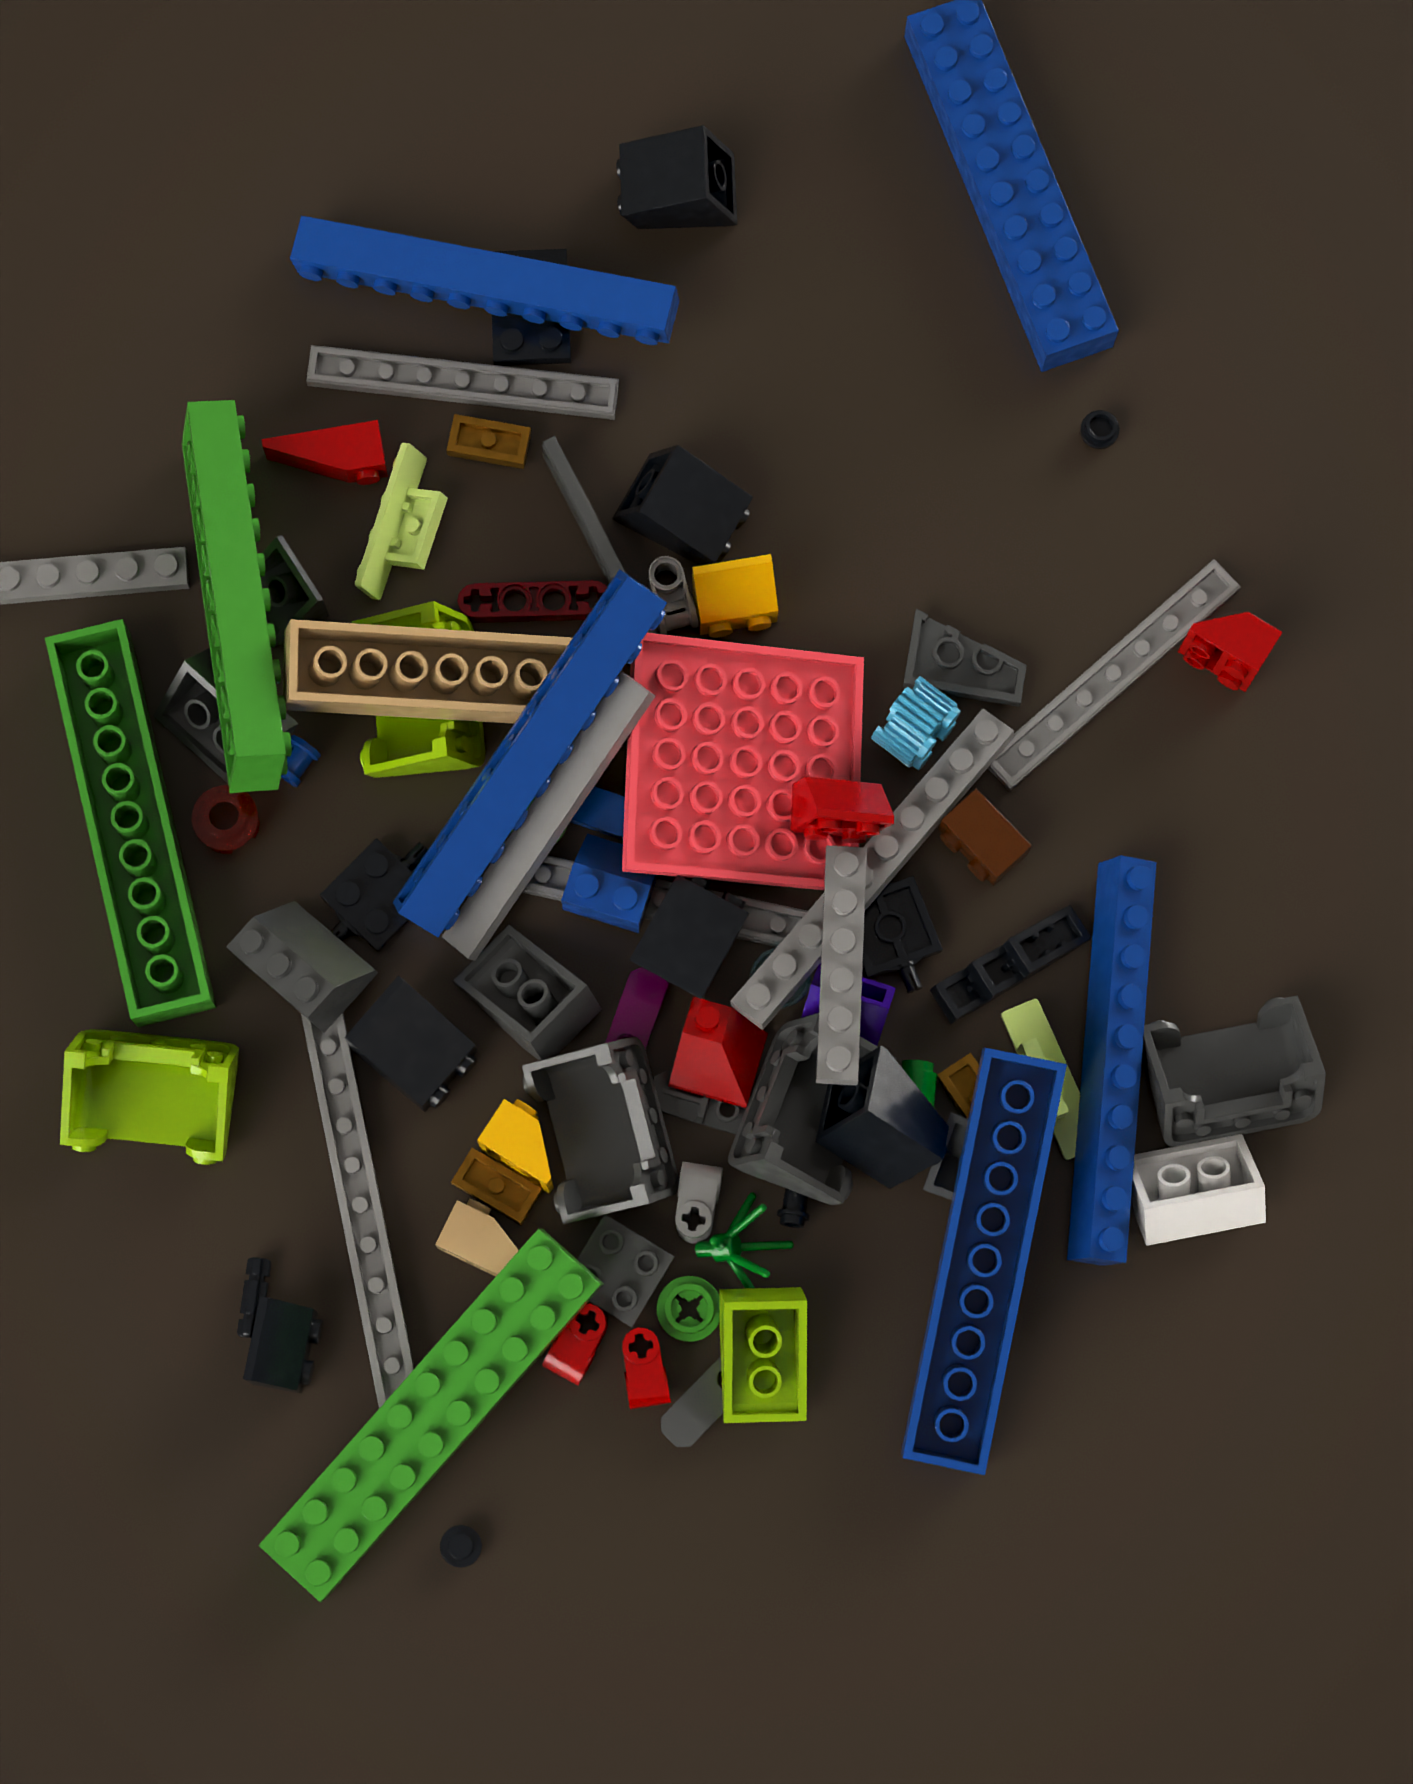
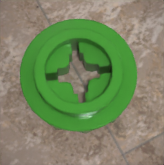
M683 1276L674 1279L663 1288L657 1301L659 1323L667 1334L682 1342H696L706 1338L714 1332L720 1322V1296L717 1290L708 1281L696 1276ZM677 1296L689 1303L694 1299L697 1300L700 1296L703 1297L697 1307V1312L700 1314L699 1317L703 1320L701 1323L690 1316L682 1319L679 1323L676 1322L682 1311L679 1301L676 1299Z

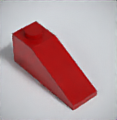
M378 420L261 439L267 460L348 483L357 482L359 485H371L379 482L380 478L388 477Z

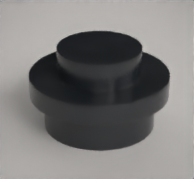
M1103 410L1087 414L1080 427L1083 441L1095 449H1105L1113 445L1120 431L1117 419L1111 413Z
M465 1525L454 1526L448 1529L441 1539V1555L448 1564L454 1567H468L475 1563L481 1554V1538L471 1527Z

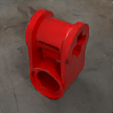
M586 1304L555 1339L543 1361L542 1367L579 1386L595 1357V1351L606 1333L608 1322L604 1312L596 1305ZM591 1312L596 1313L595 1321L599 1324V1328L596 1331L589 1329L586 1334L581 1333L583 1326L578 1322L581 1315L588 1317Z
M638 1327L632 1329L625 1335L622 1345L626 1369L624 1375L630 1410L671 1403L666 1369L662 1363L657 1336L647 1328ZM643 1335L645 1341H652L653 1348L647 1350V1357L639 1358L637 1352H630L629 1345L636 1342L635 1336Z

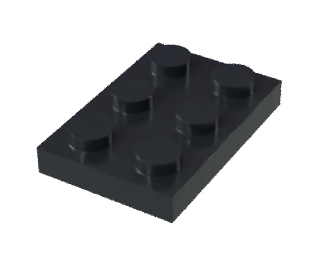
M567 249L493 251L568 266ZM507 313V316L503 317L492 315L494 365L571 363L570 330L562 327L558 322L545 320L544 323L537 324L523 319L521 315Z

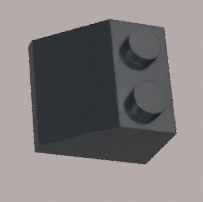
M260 1296L243 1379L253 1385L302 1393L303 1384L310 1385L314 1370V1361L308 1360L311 1344L318 1345L323 1321L317 1319L318 1312L313 1308Z

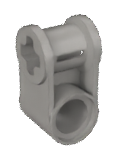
M661 556L655 559L648 570V586L651 591L667 602L664 607V618L657 627L659 634L667 635V632L686 626H691L693 629L698 628L699 622L691 593H689L681 563L670 556ZM661 571H670L677 579L670 585H662L656 581L655 576Z
M682 1162L675 1220L679 1236L688 1243L696 1244L697 1242L705 1241L711 1234L716 1203H718L723 1167ZM692 1214H698L700 1222L705 1223L704 1225L699 1224L696 1227V1231H690L688 1223L683 1222L684 1220H690Z

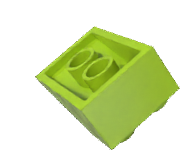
M802 1288L720 1289L719 1329L724 1423L807 1421V1299Z

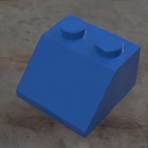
M587 834L573 863L561 899L562 908L571 913L640 933L658 875L622 872L623 844Z

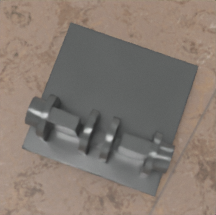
M604 1214L577 1260L604 1283L589 1301L630 1327H633L657 1285L666 1275L669 1265L675 1256Z

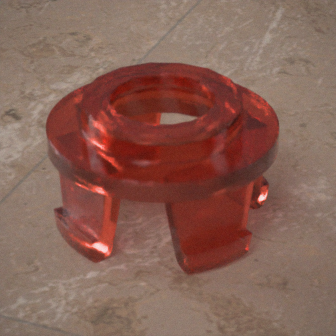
M229 785L216 786L204 792L196 801L192 811V825L196 835L214 852L232 854L234 849L243 846L251 838L256 839L258 835L260 819L255 802L247 792L230 793ZM220 802L232 803L239 812L237 823L227 830L215 828L209 819L211 809Z

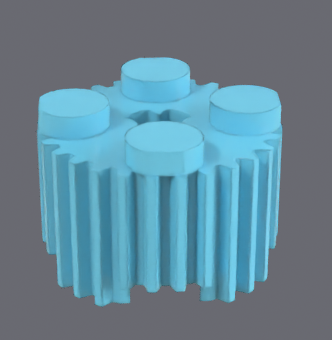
M919 676L915 680L913 689L905 688L890 707V713L886 718L888 723L884 726L885 730L878 726L873 732L871 739L907 767L913 766L919 771L933 753L931 750L937 742L936 738L944 741L957 724L955 720L961 713V710L957 708V703Z

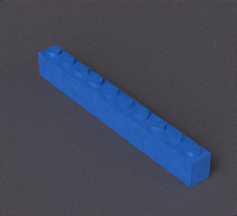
M302 215L290 255V260L299 275L308 280L321 281L322 278L336 280L338 284L349 288H358L359 285L370 286L375 291L385 295H395L396 292L410 294L412 298L422 302H432L433 299L447 301L449 305L459 309H469L470 306L484 308L486 312L495 316L503 317L507 316V313L521 315L523 319L537 324H542L545 320L558 322L566 329L580 331L582 327L595 329L599 334L606 337L618 338L621 334L635 337L638 342L647 345H657L658 342L669 344L680 301L676 286Z
M619 569L394 899L393 904L399 914L436 937H439L444 929L449 930L455 924L460 914L458 908L466 896L472 897L479 889L483 879L481 874L489 863L494 864L500 858L505 849V843L503 842L512 830L517 831L522 826L528 815L526 809L534 797L539 798L546 791L551 781L549 775L557 763L561 765L568 759L574 747L572 742L579 731H585L592 724L596 716V710L594 709L603 696L607 698L613 693L619 683L618 674L625 664H631L637 658L642 649L640 642L648 630L653 631L663 620L665 615L664 607L667 602L659 595Z
M1122 855L1098 863L1067 1252L1068 1261L1101 1266L1121 1264L1127 1261L1157 862Z

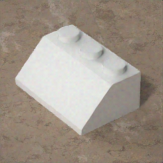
M1242 1134L1134 1155L1131 1198L1135 1217L1146 1246L1266 1223L1265 1185Z

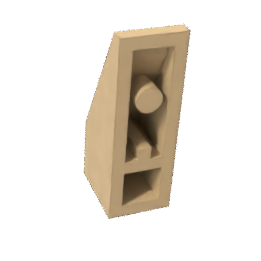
M469 1199L467 1204L457 1200L435 1244L436 1247L496 1277L519 1251L495 1218L489 1216L491 1211L489 1207L473 1199Z

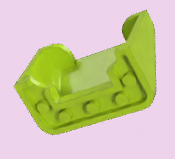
M435 601L352 621V623L474 631L466 615ZM376 716L377 738L368 739L360 752V761L364 769V775L373 778L480 767L485 760L483 722Z
M90 1029L79 1032L64 1051L60 1145L72 1146L73 1150L79 1152H92L96 1150L97 1146L105 1143L107 1139L185 1146L186 1154L193 1157V1161L198 1164L210 1165L223 1161L227 1152L239 1047L231 1043L102 1029Z

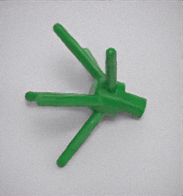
M754 1192L748 1195L726 1233L714 1234L709 1241H700L695 1245V1252L698 1258L713 1257L716 1262L727 1261L745 1289L755 1288V1286L741 1266L764 1278L770 1276V1271L741 1257L742 1251L778 1250L794 1247L793 1241L741 1243L738 1234L767 1209V1206L762 1203L747 1215L756 1199Z

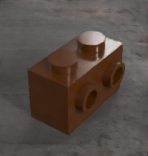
M977 789L971 792L941 820L939 830L942 832L940 835L942 842L952 852L957 853L960 851L970 861L967 864L970 871L980 881L984 882L987 879L993 886L1026 857L1032 847Z

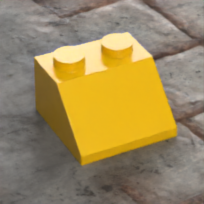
M771 554L692 567V594L698 616L700 635L709 634L713 638L730 635L733 629L748 627L750 631H760L771 627V623L777 622L778 603Z
M504 1099L477 1139L480 1149L505 1167L541 1187L544 1192L550 1195L554 1186L539 1118L536 1116L537 1111L519 1099H516L514 1104Z

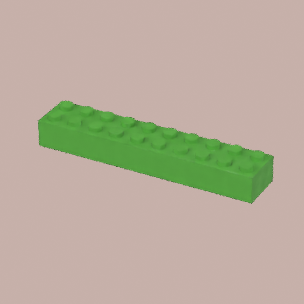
M235 400L187 402L182 450L229 792L278 790L281 775L287 774V756H291L292 747L290 733L283 732L282 720L286 719L284 695H277L276 684L281 682V668L279 659L272 660L271 648H275L276 635L274 624H267L266 612H270L271 607L269 589L262 588L261 577H265L264 554L257 553L256 542H260L259 519L252 518L251 507H255V489L253 483L247 484L246 473H250L249 450L242 449L241 439H245L244 416L237 415Z
M120 619L45 637L130 1019L137 1027H143L215 1009L217 1006L131 633L124 620Z
M538 1229L258 1546L319 1602L328 1598L604 1283L544 1229Z

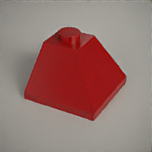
M693 996L668 1086L747 1108L768 1033L732 1007Z

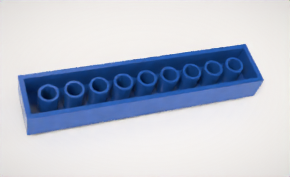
M953 0L907 16L904 38L1041 372L1113 348L1119 329L982 0Z
M986 1047L982 1048L901 1450L902 1458L981 1475L986 1473L1067 1064Z

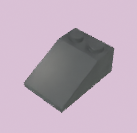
M510 925L480 953L476 961H472L453 980L456 986L521 1047L539 1061L557 1056L602 1010L589 987Z

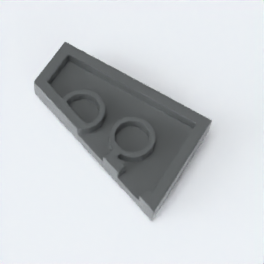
M918 609L915 610L903 688L909 687L913 689L915 680L921 676L945 695L1020 707L1026 664L985 643L980 644L960 634L961 631L929 618L928 614Z

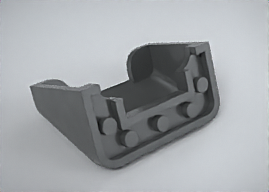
M1298 995L1287 998H1272L1259 1010L1257 1022L1181 1037L1178 1026L1172 1022L1158 1020L1144 1025L1143 1055L1160 1129L1165 1143L1169 1146L1176 1147L1299 1124L1315 1118L1321 1112L1326 1072Z
M819 1013L785 1023L774 1036L731 1146L728 1162L743 1173L828 1205L843 1204L844 1200L848 1198L853 1189V1181L851 1180L852 1172L850 1169L842 1166L843 1159L815 1142L828 1084L816 1083ZM860 1037L859 1059L878 1047Z
M633 1036L522 1065L524 1072L523 1086L527 1095L536 1102H547L567 1180L558 1185L553 1201L556 1211L561 1215L563 1224L646 1205L677 1193L679 1185L678 1172L649 1060L641 1040Z

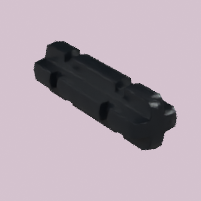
M252 1257L247 1260L245 1274L249 1275V1280H244L240 1313L244 1314L243 1319H239L237 1334L240 1337L252 1338L260 1296L267 1297L269 1283L265 1282V1277H270L271 1261L268 1259Z

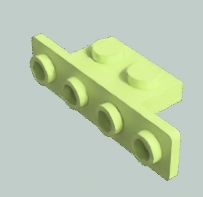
M401 443L398 455L394 459L393 470L386 491L382 495L381 505L374 526L370 531L369 541L362 562L357 569L355 586L374 600L382 598L392 565L425 569L448 499L440 491L418 489L427 458L410 443Z
M1038 999L1027 1001L1001 1014L1017 1054L1067 1064ZM1068 1065L1066 1067L1053 1132L1065 1160L1075 1158L1080 1092Z

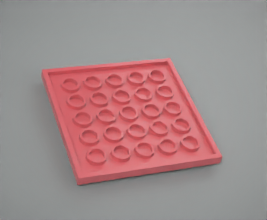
M646 633L640 642L642 649L639 655L630 664V677L653 693L655 698L627 737L622 872L675 877L680 875L686 878L824 890L826 846L859 847V843H846L842 841V836L828 835V839L811 840L804 838L803 832H792V784L805 776L861 782L864 657Z

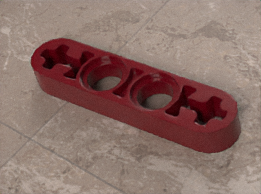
M594 580L473 583L462 588L458 594L457 602L460 613L466 615L470 622L474 623L585 620L593 608H590L589 603L586 601H576L577 610H571L572 598L570 592L577 591V600L588 599L590 592H597V596L600 598L607 589V586L600 581ZM498 593V612H493L492 604H481L479 611H472L471 606L465 604V602H471L472 595H479L482 602H493L492 594ZM510 593H520L525 597L526 604L523 609L514 612L506 609L503 604L504 599ZM548 593H561L565 597L564 606L555 611L547 609L543 605V599Z

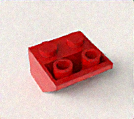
M1243 612L1193 623L1178 652L1184 655L1183 659L1192 667L1199 670L1205 668L1217 675L1218 681L1231 690L1240 689L1246 692L1281 636L1282 631L1250 612Z
M807 776L792 784L791 831L803 832L806 839L823 840L828 839V835L842 836V841L846 843H864L870 836L880 835L881 830L894 824V814L882 784Z

